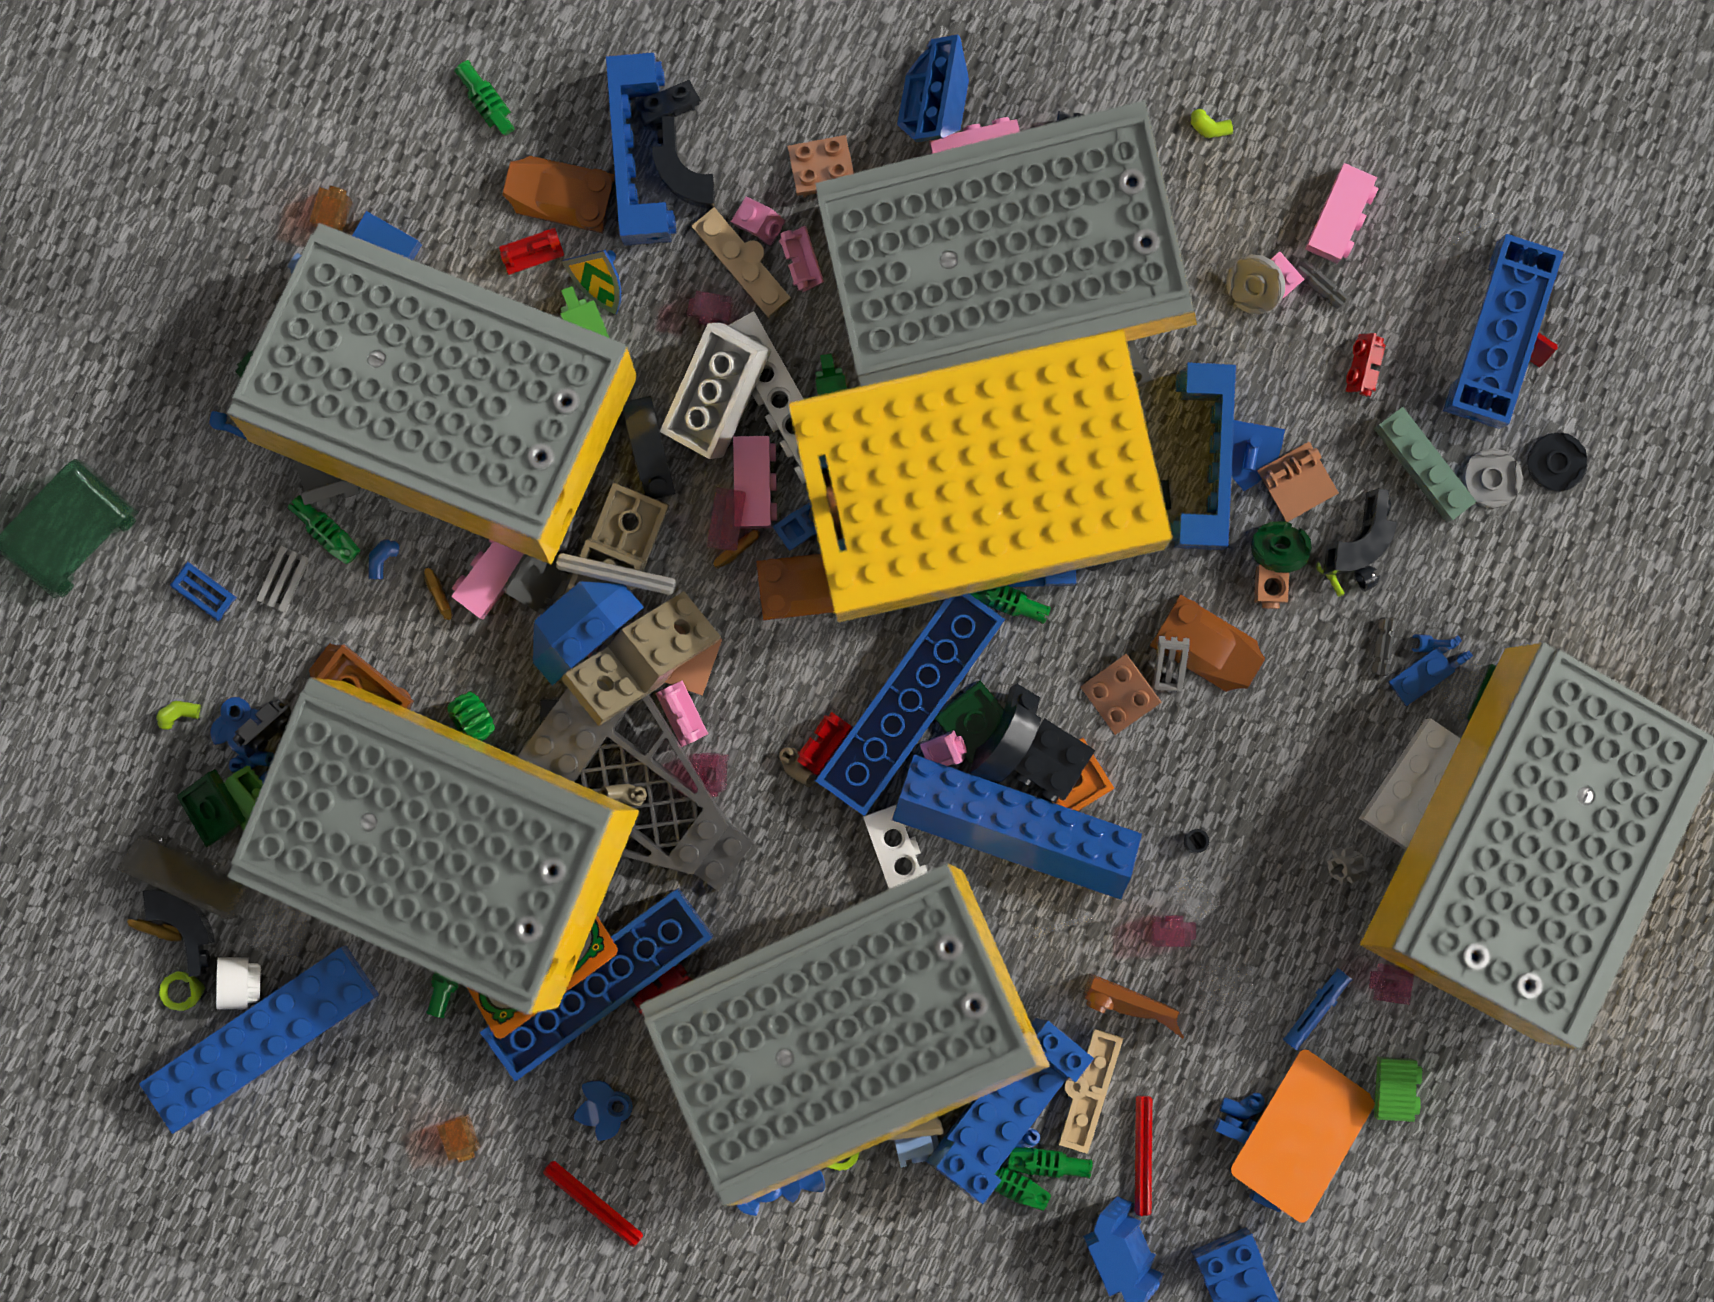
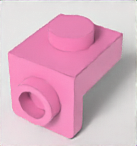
M746 196L731 222L738 228L757 236L764 243L771 245L779 235L785 220L772 208Z
M954 730L920 744L925 759L945 766L954 763L959 764L966 758L964 753H967L965 742L961 736L957 737Z

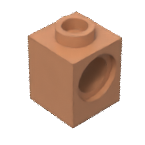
M1261 565L1256 566L1254 602L1262 603V608L1280 609V604L1288 602L1289 573H1277ZM1268 579L1275 580L1279 585V591L1275 596L1267 594L1264 589V584Z

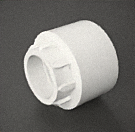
M218 957L216 1008L248 1009V1003H258L260 1001L261 965L249 963V957Z

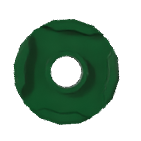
M1273 521L1259 527L1257 533L1253 535L1251 542V552L1256 562L1264 568L1277 573H1290L1301 569L1307 564L1312 550L1311 539L1300 527L1296 529L1292 527L1291 523ZM1276 544H1284V545H1286L1288 548H1287V549H1279V548H1277L1275 545H1276Z

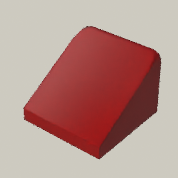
M1538 332L1530 361L1538 367L1543 366L1558 349V345Z

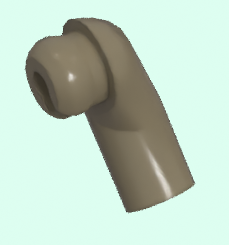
M789 747L782 749L779 758L786 774L803 785L811 787L815 783L816 775L796 761L800 756L797 754L798 751L795 748Z
M627 783L600 788V794L630 806L642 805L647 797L644 788L640 786L635 787Z

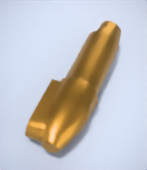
M753 530L744 535L731 547L726 548L714 560V567L717 569L735 560L739 554L760 537V531Z
M430 568L424 569L427 588L431 592L439 612L444 619L451 620L453 614L439 578Z
M140 918L138 920H127L128 926L137 931L166 941L182 940L181 933L174 926L168 924L159 925Z

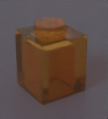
M329 186L328 190L319 187L309 222L314 227L321 223L343 232L353 202L346 195L347 191L335 186Z
M469 1113L440 1123L437 1126L449 1161L457 1158L458 1163L476 1157L474 1152L478 1151L481 1146Z

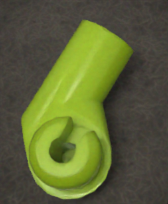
M1196 109L1191 113V125L1203 137L1215 138L1233 134L1231 119L1215 122L1203 109Z

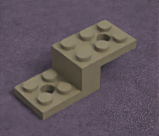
M613 482L592 537L586 539L579 557L644 571L670 505ZM627 513H633L638 517L639 523L634 530H628L623 526L622 519ZM573 573L565 594L580 581L620 583ZM626 585L631 592H632L633 589H636V588H637V587H633V586H628V585ZM615 633L602 644L609 646Z
M683 591L623 628L607 648L566 672L561 680L599 726L662 686L676 668L716 644L721 636ZM674 625L681 626L685 630L686 635L679 634L675 630ZM597 681L606 683L609 691L601 690L597 685Z

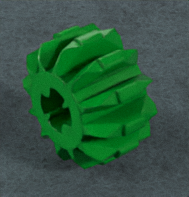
M469 691L461 694L449 703L447 708L449 717L459 732L483 741L495 730V725L489 711L474 693Z

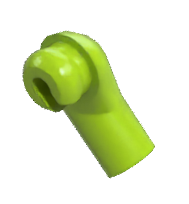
M172 701L158 711L156 716L157 725L163 730H169L174 725V721L181 716L198 719L201 705L183 701Z

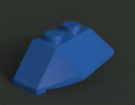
M959 35L931 39L927 44L928 49L918 57L906 74L897 125L916 143L943 139L961 130L969 77Z
M580 581L534 620L533 664L553 686L566 672L578 665L641 611L644 606L624 584Z

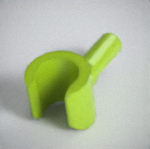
M1317 562V571L1322 575H1326L1338 597L1343 596L1345 593L1336 578L1337 576L1323 574L1324 570L1321 568L1320 563Z

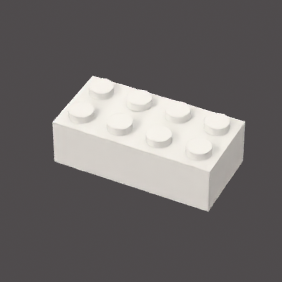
M708 323L660 432L708 459L724 457L772 350L723 323Z
M1431 718L1425 719L1359 819L1406 850L1461 738Z

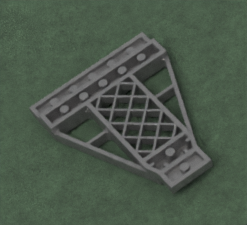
M597 681V685L601 690L609 691L606 683ZM567 688L517 757L573 782H576L581 775L582 785L587 788V772L602 770L604 786H609L607 770L623 767L625 784H630L628 766L644 764L646 781L631 783V785L635 787L647 785L649 802L630 807L641 808L650 806L652 823L636 825L635 821L630 836L649 849L651 855L624 849L621 856L691 875L695 874L719 891L751 848L754 841L732 826L723 811L719 809L650 695L648 694L642 699L659 724L663 734L649 753L646 754L615 731L616 726L631 706L598 726ZM607 738H610L612 741L615 742L612 744L603 745ZM665 738L668 739L696 784L698 792L653 759L654 753ZM619 746L622 763L606 766L604 748ZM625 750L639 761L627 763ZM599 751L601 767L585 769ZM649 768L663 779L651 780ZM668 782L670 799L654 801L652 784ZM673 786L688 797L675 798ZM600 788L591 789L593 791L600 792ZM692 800L694 817L678 819L676 802ZM671 803L673 820L657 822L655 805ZM697 804L704 808L700 815L698 814ZM694 821L681 839L679 823ZM674 824L676 841L660 843L658 826ZM653 827L655 842L638 829ZM677 845L671 854L662 848Z

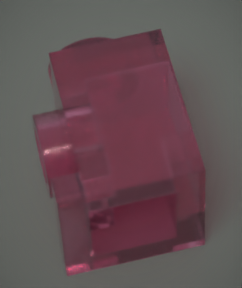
M696 291L695 298L689 299L687 316L699 319L698 324L707 326L708 323L716 322L728 326L733 299L731 296Z
M695 753L693 754V768L698 776H700L711 796L718 797L719 792L726 790L729 754ZM709 769L716 771L715 780H710L707 777ZM692 780V790H698L696 784Z
M1152 915V945L1154 947H1191V940L1196 939L1195 922L1183 921V916L1165 915V921H1160L1161 916Z
M1378 963L1377 971L1371 970L1369 988L1374 989L1373 1000L1410 1005L1414 974L1399 966ZM1385 979L1396 980V982L1390 984Z

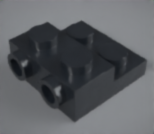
M1044 718L1028 751L1014 769L1017 772L1015 778L1029 787L1032 783L1043 788L1040 794L1054 803L1057 802L1058 798L1065 801L1095 750Z

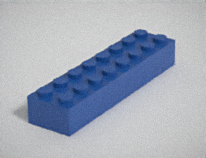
M971 594L945 599L815 781L865 816L1005 619Z
M917 755L913 756L892 817V821L1120 900L1131 879L1142 833Z
M677 888L611 936L617 946V954L565 992L557 1008L538 1012L504 1038H496L489 1026L482 1030L480 1034L516 1082L714 936L681 890Z
M340 947L143 1080L139 1085L171 1133L174 1134L379 996V993L348 947Z

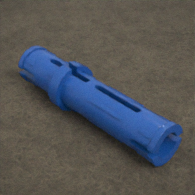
M1337 968L1322 989L1318 988L1315 992L1317 996L1287 1035L1283 1037V1040L1298 1051L1330 1007L1337 1005V998L1353 979Z

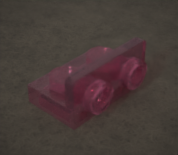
M716 487L707 542L708 549L719 551L721 549L737 550L746 498L744 491Z

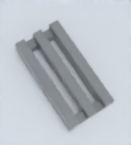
M281 546L256 600L285 613L310 558ZM285 555H289L270 599L266 598ZM298 559L300 563L281 604L276 601L295 560Z
M1159 636L1152 689L1182 692L1190 646L1189 638H1183V642L1177 641V637H1171V641L1165 640V636ZM1169 649L1165 680L1162 683L1160 682L1164 651ZM1176 650H1181L1177 681L1174 684L1171 683L1175 654Z

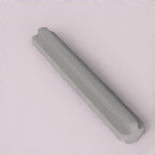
M564 553L559 554L556 562L558 570L670 595L674 592L675 579Z

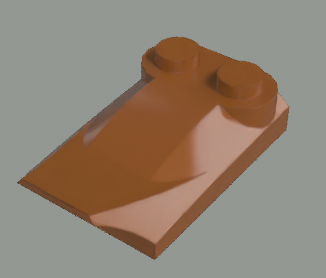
M528 156L510 162L503 196L510 202L515 213L518 215L603 234L614 190L615 174L607 173L601 169H589Z
M822 554L756 561L763 621L835 612Z
M1181 594L1149 645L1157 650L1159 636H1165V640L1171 641V637H1177V641L1183 642V638H1189L1190 646L1186 668L1225 692L1240 688L1247 689L1265 660L1257 640ZM1165 649L1164 655L1167 657L1169 655V649ZM1176 650L1174 661L1178 664L1180 662L1181 650Z
M329 643L309 669L310 678L345 681L409 710L414 702L407 690L394 685L345 644L334 645Z
M1090 973L1082 995L1087 1000L1086 1005L1102 1013H1105L1106 1009H1110L1133 1017L1156 1019L1179 1037L1184 1038L1177 1023L1179 1011L1175 1008Z

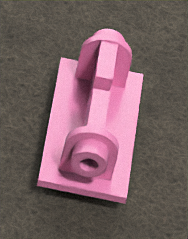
M806 226L793 232L788 230L780 233L781 239L779 242L782 245L786 259H792L793 262L788 266L794 281L793 285L797 286L798 291L802 290V292H805L824 283Z
M683 681L656 693L681 747L708 735Z

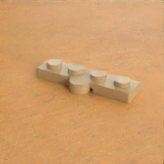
M715 207L692 225L694 231L768 318L791 299L761 263L765 255L762 244L754 240L744 243Z
M1093 1029L1087 1053L1094 1058L1076 1083L1069 1080L1064 1082L1065 1092L1072 1100L1058 1142L1059 1145L1088 1154L1123 1037Z

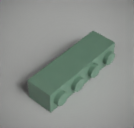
M1404 407L1398 409L1374 428L1446 523L1454 520L1477 502Z

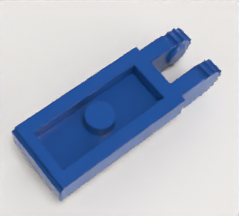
M1458 635L1452 638L1454 640L1453 647L1434 648L1431 652L1388 681L1405 706H1408L1455 672L1454 669L1473 656L1470 651L1458 655L1451 663L1448 662L1443 654L1459 645L1462 640Z

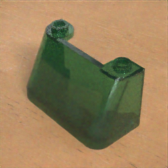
M74 459L66 464L0 533V554L52 598L57 599L59 596L63 598L74 587L72 582L74 580L73 574L113 532L128 531L135 524L136 519L134 517L139 512L88 463Z

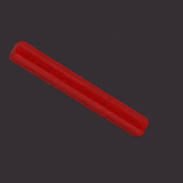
M1147 1095L1136 1097L1135 1213L1138 1216H1149L1152 1213L1153 1099Z
M551 1161L544 1169L543 1173L547 1178L631 1247H635L642 1239L643 1234L556 1161Z

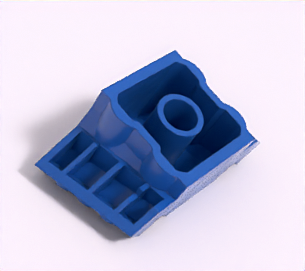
M1117 1196L1100 1213L1094 1231L1083 1237L1109 1296L1111 1297L1121 1292L1125 1302H1148L1158 1290L1164 1273L1151 1268L1156 1254L1151 1253L1140 1229L1141 1220L1128 1216L1133 1202Z

